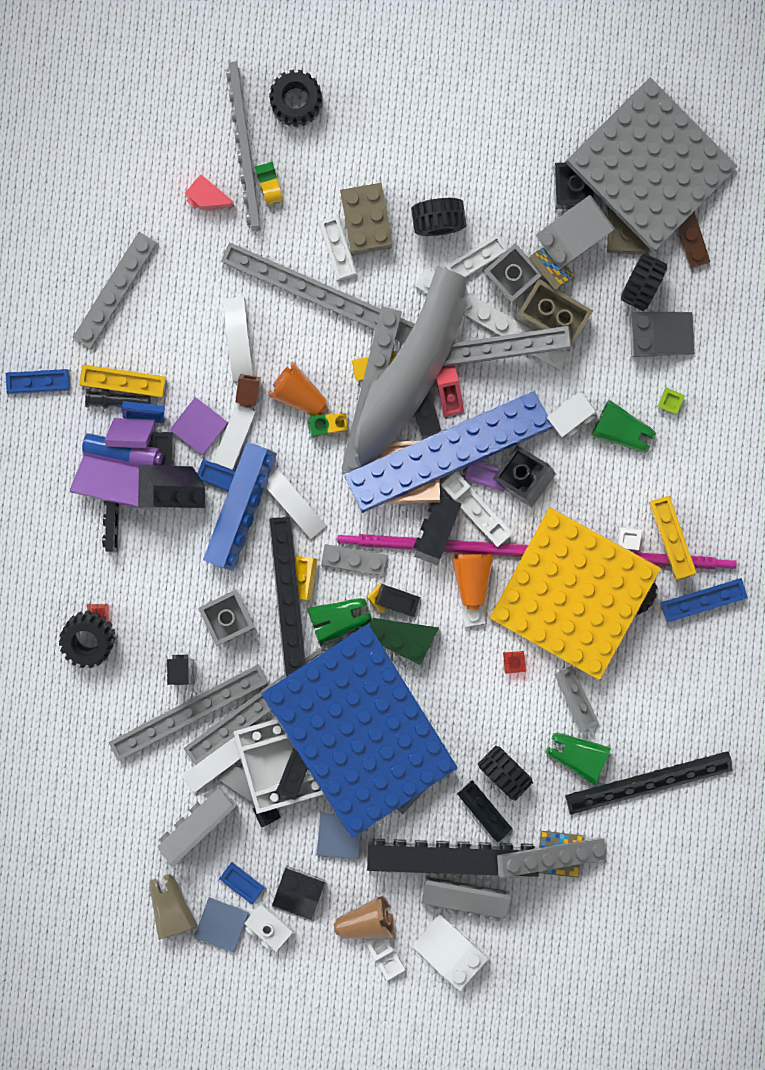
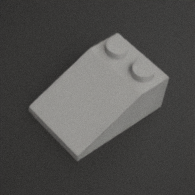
M589 195L535 236L558 268L562 269L615 230V228L592 196Z

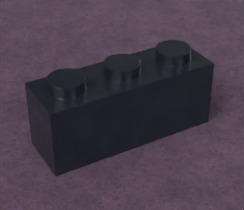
M441 495L440 503H430L427 512L431 514L429 519L424 518L420 528L424 532L422 537H417L413 549L416 550L414 557L438 566L462 503Z
M189 654L172 655V659H167V685L194 684V659H189Z

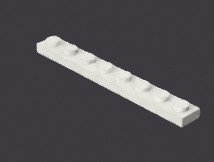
M425 268L415 287L427 294L434 273ZM465 292L464 296L461 297V300L467 304L464 316L498 336L533 331L468 292ZM565 349L531 355L560 370L570 351Z

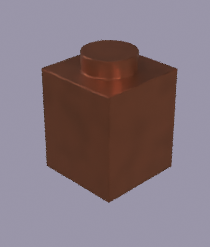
M240 374L235 403H240V406L245 408H252V405L256 406L259 398L261 377Z

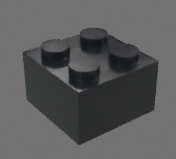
M565 162L554 164L555 209H571L589 195L592 196L598 205V195Z

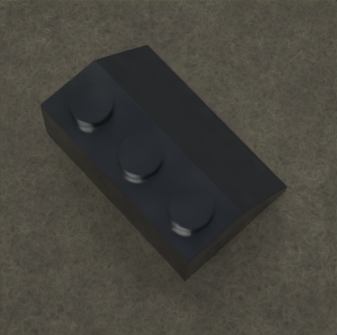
M139 465L138 507L205 508V486L193 466Z

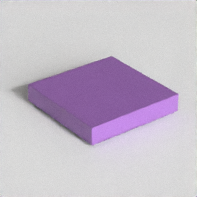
M194 397L169 430L201 455H204L227 426L228 422L198 398Z
M114 418L105 438V446L147 448L156 426L155 420Z

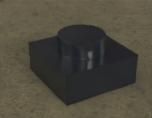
M255 807L252 808L261 828L281 818L277 808L258 814Z

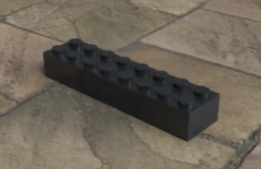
M373 838L372 842H368L367 871L499 876L497 855L537 848L531 843H521V847H513L512 843H499V846H492L491 842H478V845H471L469 841H457V845H449V841L436 840V844H428V840H415V843H406V839H394V843L385 842L383 838ZM539 872L516 876L539 877Z

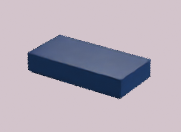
M123 401V418L155 420V423H165V406Z
M203 459L197 474L201 481L229 491L236 471Z
M233 862L229 864L219 880L251 904L255 902L265 886Z

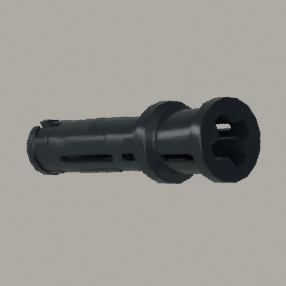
M86 389L85 395L86 408H89V406H101L103 409H107L109 406L122 407L123 401L149 404L150 396L114 394L108 390L97 392Z

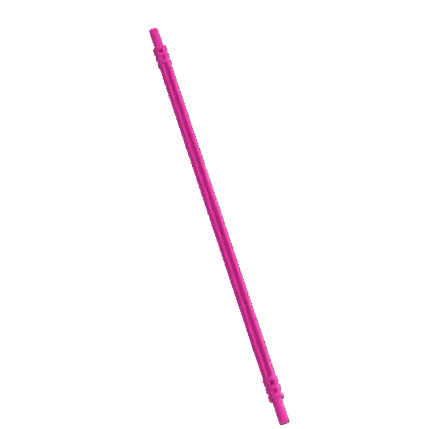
M359 534V536L338 535L337 543L358 544L359 547L415 550L413 546L417 538ZM448 540L443 552L522 557L528 545L502 543L499 547H496L491 542ZM633 552L657 566H670L666 554ZM691 555L695 568L715 569L717 567L736 569L737 560L716 559V557Z

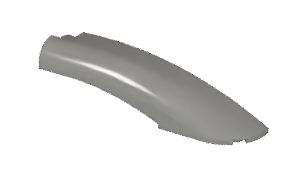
M436 267L424 305L408 338L377 381L373 380L355 434L354 446H356L358 453L355 455V460L359 468L376 461L389 447L417 411L435 382L455 340L467 306L461 300V297L466 292L467 278L461 274L442 267Z

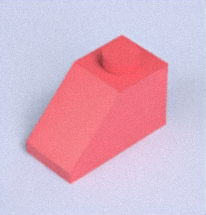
M201 174L185 192L188 198L186 202L194 209L197 207L201 210L232 208L234 205L233 200Z
M455 366L441 368L436 378V384L443 416L464 413L460 384Z

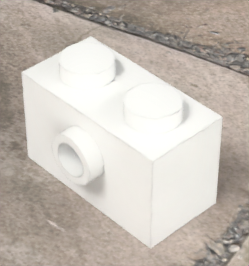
M580 391L551 413L547 419L561 437L567 435L569 438L578 431V425L582 422L586 425L595 418L593 414L597 410L583 392Z
M263 902L244 923L247 926L245 929L254 937L258 935L263 940L261 942L262 945L269 951L272 949L277 951L294 931Z

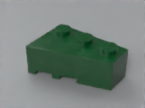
M373 618L369 625L383 647L421 665L439 627Z

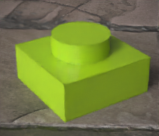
M665 387L657 408L677 415L685 395Z

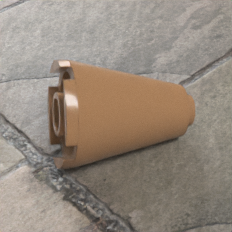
M378 897L338 917L336 923H334L336 935H339L342 939L393 938L392 935L395 934L393 914H389L387 910L390 904L386 897Z

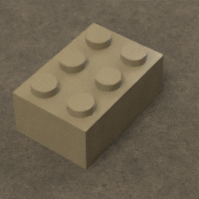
M382 183L340 190L351 256L391 249L392 239Z
M538 279L515 320L533 331L569 326L571 345L573 346L593 310L557 289L554 290L551 285Z

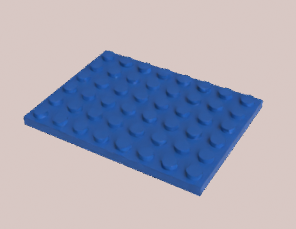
M369 624L260 693L351 838H354L458 769Z

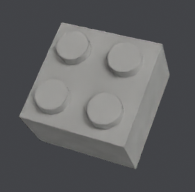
M516 243L484 270L511 302L542 276L529 257Z
M238 590L227 593L198 608L216 646L256 628Z

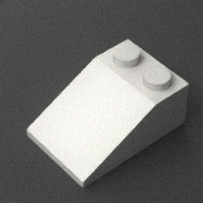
M441 914L433 920L412 944V947L459 991L462 990L488 960L484 952Z

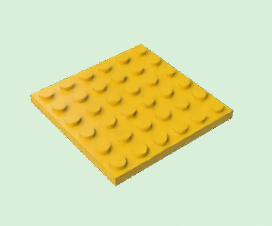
M549 507L495 606L490 619L596 679L601 680L662 568Z

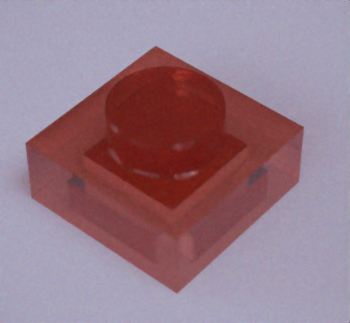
M108 603L87 604V610H90L91 614H94L95 611L99 612L98 616H106V622H109Z
M524 651L503 653L505 674L526 672Z

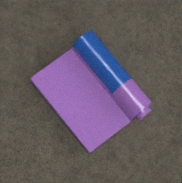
M87 433L82 443L83 457L70 487V493L141 509L142 507H138L139 465H161L163 454L160 452V449L147 446V448L105 446V436Z

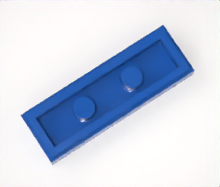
M69 369L6 373L7 394L70 391Z

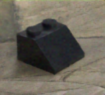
M516 445L493 477V480L515 498L532 508L556 473L548 463Z
M286 865L272 906L312 920L326 880Z

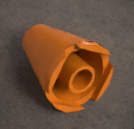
M291 362V368L286 367L273 384L276 387L274 392L269 390L268 396L309 415H322L328 406L325 404L327 399L294 362Z
M493 554L452 555L451 560L462 605L467 606V610H479V605H484L493 564Z

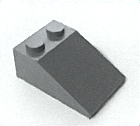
M649 311L632 312L629 315L631 357L695 354L692 312Z

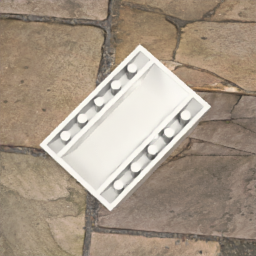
M277 719L234 731L257 814L323 795L309 770H307L296 800L276 793L294 747Z

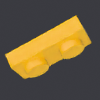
M302 556L295 557L299 599L311 601L318 559Z

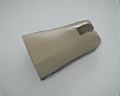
M171 874L164 875L168 891L161 892L156 878L150 880L149 883L159 940L198 926L175 878Z

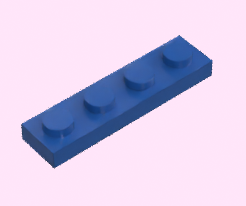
M739 578L660 602L667 623L747 599L748 597L743 580Z

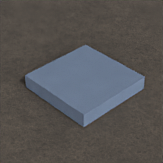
M321 812L316 855L358 860L361 833L351 838L336 814Z
M209 897L194 938L234 952L249 911Z

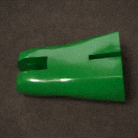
M608 400L600 414L601 419L597 421L591 436L637 452H648L650 446L638 439L640 434L654 439L656 432L622 407Z
M355 598L307 608L320 647L372 620L371 613L361 614L355 618L353 612L354 609H360L368 605L365 598Z
M553 733L551 739L559 744H564L565 747L562 752H559L557 749L547 746L545 753L554 761L595 785L608 758L611 747L582 740L564 733Z

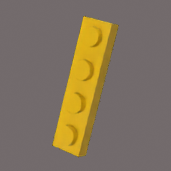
M82 364L79 385L163 398L166 377Z
M670 495L650 501L649 506L675 581L696 576L697 573Z

